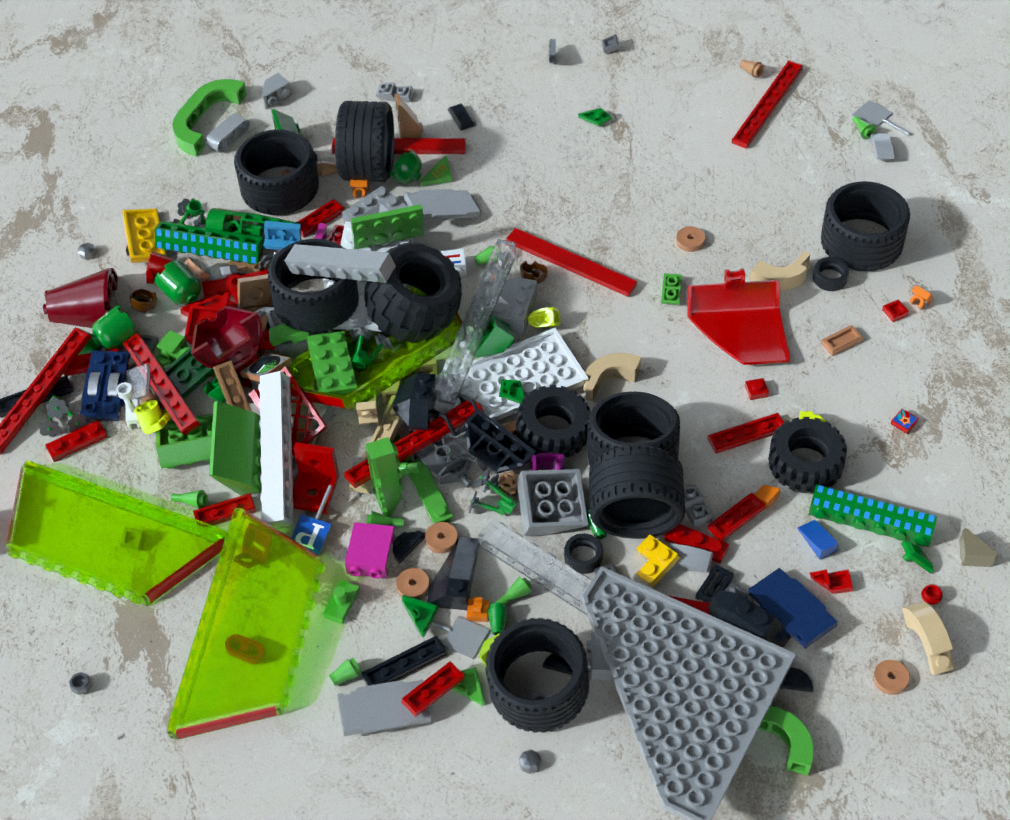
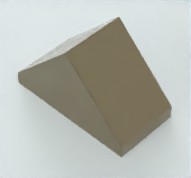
M967 528L963 529L959 540L962 566L992 567L995 564L998 553Z

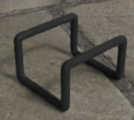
M461 393L458 394L461 404L465 402V399L472 403L475 411L478 409L472 398ZM436 409L433 410L434 418H438V415L443 417L453 436H458L466 431L464 427L455 432L448 416Z

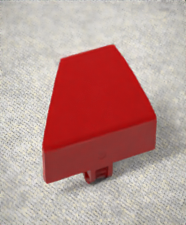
M740 268L737 271L725 269L724 283L687 286L688 319L729 356L743 365L790 362V353L780 313L779 280L745 282V270Z

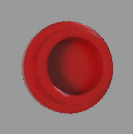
M930 584L922 589L921 598L927 604L936 605L941 602L943 593L937 585Z

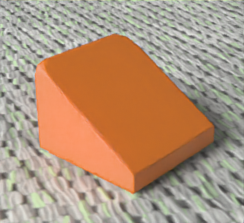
M763 485L754 495L766 504L765 508L768 509L779 498L780 489Z

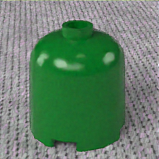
M179 260L171 261L164 266L166 269L161 274L157 273L155 284L173 303L184 306L196 301L201 291V284L184 263Z
M119 305L95 321L92 326V333L94 335L92 340L98 348L102 346L105 350L119 349L124 345V341L139 333L138 331L134 332L132 329L135 325L125 312L121 314L119 311L121 307Z

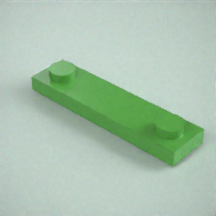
M420 459L409 462L410 464L415 462L422 464L420 470L412 471L408 474V477L432 523L452 521L453 515L426 465Z

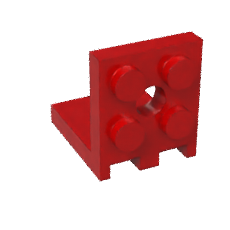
M296 442L293 449L299 472L293 486V509L317 513L328 486L332 485L331 492L322 511V514H327L339 479L335 450L330 447ZM311 490L318 491L315 495H308V492Z

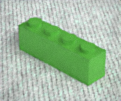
M389 437L367 443L365 446L373 492L382 514L391 517L402 499L401 490H403V485L400 480L402 476L399 470L400 463L397 457V447L395 443L391 444Z

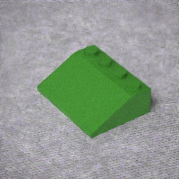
M215 401L209 476L239 495L259 493L262 486L260 481L262 474L260 464L261 428L259 425L261 416L252 411Z
M213 413L196 416L200 425L185 436L174 421L167 422L162 429L156 431V450L161 469H172L182 464L192 465L202 460L210 461Z

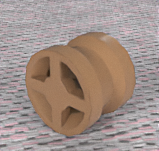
M513 472L503 473L499 478V488L510 497L515 496L518 493L516 482L518 476Z

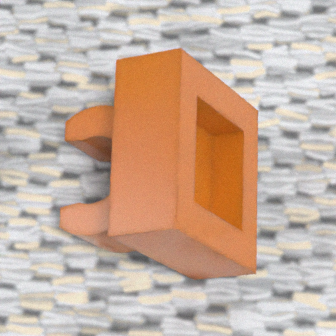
M350 180L353 197L356 198L359 191L362 192L363 198L366 196V191L370 190V184L367 180Z
M917 285L914 286L912 289L914 296L910 298V303L913 305L916 300H920L919 309H922L925 303L930 305L933 301L932 295Z
M482 597L468 599L467 620L488 622L489 600H484Z

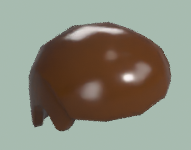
M524 261L520 264L521 278L536 280L537 284H539L548 277V270L544 264H539L537 261H534L532 264Z
M138 289L130 293V305L137 312H150L156 307L158 298L155 292L152 293L149 290Z

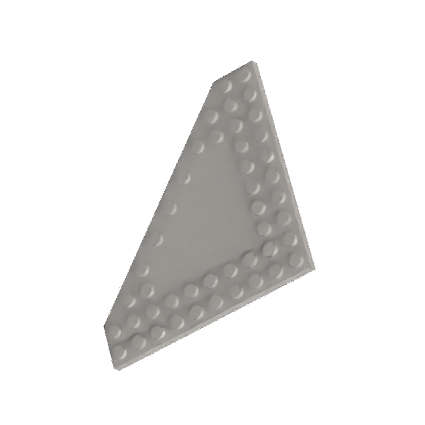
M601 566L584 592L582 602L663 809L684 820H712L796 654Z

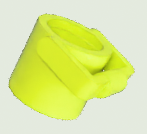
M156 400L143 402L134 409L145 434H151L162 429L171 419L166 409L161 411Z

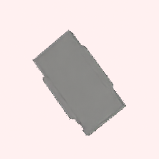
M419 190V192L415 193L405 192L404 195L408 206L422 205L423 220L477 218L480 215V210L467 190Z
M400 680L358 687L356 691H351L347 695H343V693L337 694L344 736L431 722L429 708L415 717L401 703L402 698L420 685L423 680L406 683Z

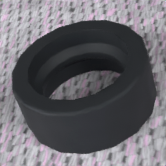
M836 257L822 258L817 261L814 267V283L826 291L840 290L847 283L849 268L843 260ZM823 270H834L841 274V276L834 279L827 278L820 272Z
M582 533L576 534L567 540L564 547V560L569 569L576 573L587 574L593 572L594 568H598L601 565L603 548L598 538ZM579 546H587L595 551V557L588 561H579L572 557L571 552Z

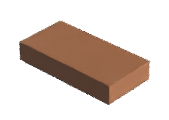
M851 325L822 339L821 344L833 356L862 342L863 336Z

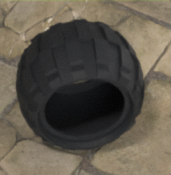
M420 243L399 244L397 247L386 251L390 253L396 265L387 282H366L364 291L365 307H367L370 320L378 326L381 332L388 334L393 339L401 342L409 341L410 343H420L424 340L429 341L441 334L452 323L458 312L462 297L461 277L454 268L455 264L439 250ZM403 284H408L413 287H416L417 289L424 292L427 296L414 294L410 292Z

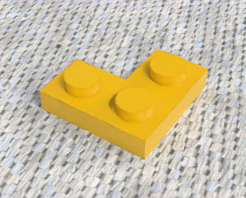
M649 534L636 548L639 554L648 559L636 574L653 588L677 563L680 557L672 549Z

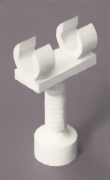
M127 382L121 383L117 386L116 391L126 404L127 427L132 430V424H137L139 428L140 423L134 409L140 404L138 399L132 400L131 398L133 395L131 384Z

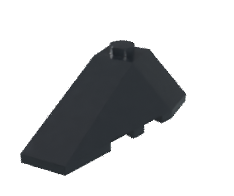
M459 537L430 585L427 598L428 603L437 605L439 608L467 610L480 539Z

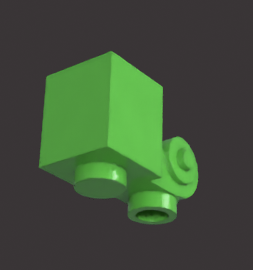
M171 330L166 333L157 345L160 357L172 362L190 348L187 346L185 336Z

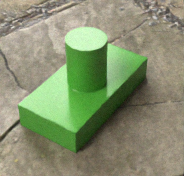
M340 580L323 612L324 618L343 624L360 592V587Z

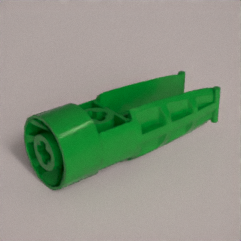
M211 208L206 218L205 228L261 236L263 232L262 226L248 224V221L258 223L274 221L300 224V222H291L253 213ZM233 215L242 216V218L234 220Z

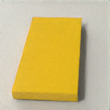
M157 208L122 210L131 263L148 262L151 251L166 255L165 250L155 248V228L160 222Z

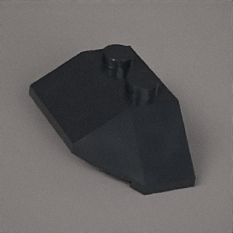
M417 373L400 381L392 407L408 429L428 430L442 376L438 374Z
M479 409L465 422L467 451L497 474L524 467L532 456L536 454L533 448Z
M719 590L708 605L711 616L779 647L784 648L791 638V635L774 615L741 594Z

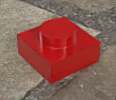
M764 378L745 381V388L750 400L769 397V391Z

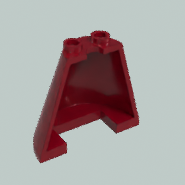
M107 268L54 289L46 290V304H43L44 315H48L49 322L92 328L95 321L111 310L112 290H117L118 285L116 270L114 268Z
M226 306L216 312L214 320L204 319L199 322L194 328L191 354L199 363L208 368H213L231 360L234 368L244 365L257 352L262 337V323L258 313Z

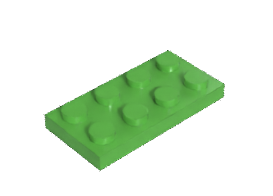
M419 204L351 218L354 249L424 236L422 205Z
M344 330L307 336L318 394L331 397L356 393L357 384Z

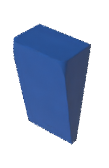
M816 520L798 527L799 532L819 559L837 552L839 544Z

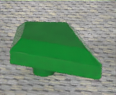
M602 108L578 114V118L596 126L611 120V116Z
M502 379L499 397L519 404L522 403L524 393L521 380Z
M905 540L901 543L905 551L902 557L906 562L912 560L930 574L934 572L933 564L920 546Z

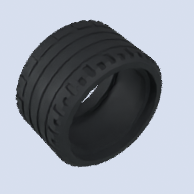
M344 101L340 105L336 120L335 156L337 171L343 180L386 182L390 178L394 159V117L392 107L388 102Z
M280 129L263 131L248 138L236 151L234 166L241 196L246 205H249L254 211L267 215L289 214L305 207L317 194L319 181L313 148L309 141L300 134ZM276 167L296 168L295 171L281 177L263 178L258 176L260 173Z
M861 181L841 186L831 194L826 203L821 232L823 250H825L829 257L843 260L848 268L852 270L876 271L890 266L899 258L903 251L910 221L908 203L897 191L880 183ZM854 219L869 220L882 225L888 231L873 234L862 233L852 230L842 222Z
M306 239L281 249L272 258L268 268V280L273 307L280 321L292 329L304 332L326 331L346 322L358 306L357 280L292 274L284 261L295 244L343 248V246L324 239ZM311 279H328L337 282L321 291L299 292L291 290L298 283Z
M621 392L604 398L590 411L588 415V463L590 466L595 459L605 452L630 445L657 447L671 453L679 460V414L664 399L645 392ZM625 436H640L652 439V441L626 443L615 439Z
M645 445L618 447L599 456L589 468L590 519L593 524L613 536L632 539L647 538L649 534L655 537L674 529L685 517L684 478L681 462L674 455L663 449Z
M524 619L506 627L494 639V642L491 643L490 650L487 652L485 667L490 695L497 712L510 725H515L516 728L524 729L527 732L533 731V733L554 731L556 728H562L563 725L569 724L582 711L589 692L587 655L579 637L574 635V632L568 629L566 625H561L560 622H554L551 619ZM532 652L556 654L563 658L573 670L571 679L565 688L549 698L530 700L514 694L505 686L503 679L506 671L515 660Z

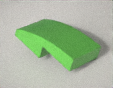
M664 273L661 304L679 305L681 274Z
M285 324L269 329V340L273 347L288 340L295 344L310 336V332L298 331Z

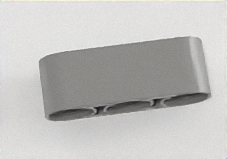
M236 113L232 114L207 135L205 144L218 152L225 151L248 131L250 121Z

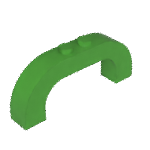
M220 79L206 83L194 92L184 106L179 109L172 123L176 143L182 151L195 157L200 154L205 148L203 134L194 132L191 129L211 105L222 101L239 105L247 96L245 82L234 79Z
M770 706L758 730L773 733L785 742L788 748L786 770L808 776L814 753L809 731L790 712Z

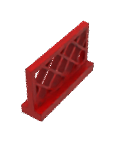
M285 366L280 371L290 377V396L291 389L298 391L297 401L291 400V403H297L295 415L291 414L292 417H295L293 428H291L293 430L291 432L292 456H295L293 448L295 443L298 442L296 440L297 431L305 432L304 440L300 443L308 444L323 432L327 425L290 369ZM259 389L253 390L249 393V396L260 411ZM301 404L307 405V416L300 415ZM299 418H307L305 430L298 429ZM311 419L317 420L320 425L315 431L310 430Z

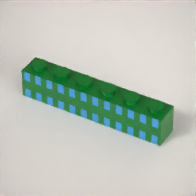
M160 221L155 228V248H161L166 251L174 250L180 253H192L197 256H211L215 259H229L234 262L242 261L248 264H258L263 256V237Z
M820 485L815 487L808 514L818 519H826L837 524L852 526L859 530L863 529L874 532L877 535H885L900 541L905 540L918 546L926 547L930 546L937 516Z

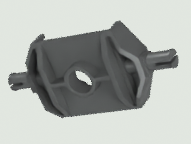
M447 435L414 454V459L418 457L440 478V484L461 481L467 488L473 485V481L466 476L471 466V458ZM438 453H447V455L439 456Z

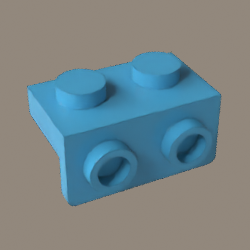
M265 221L264 249L281 250L292 243L302 240L301 224Z

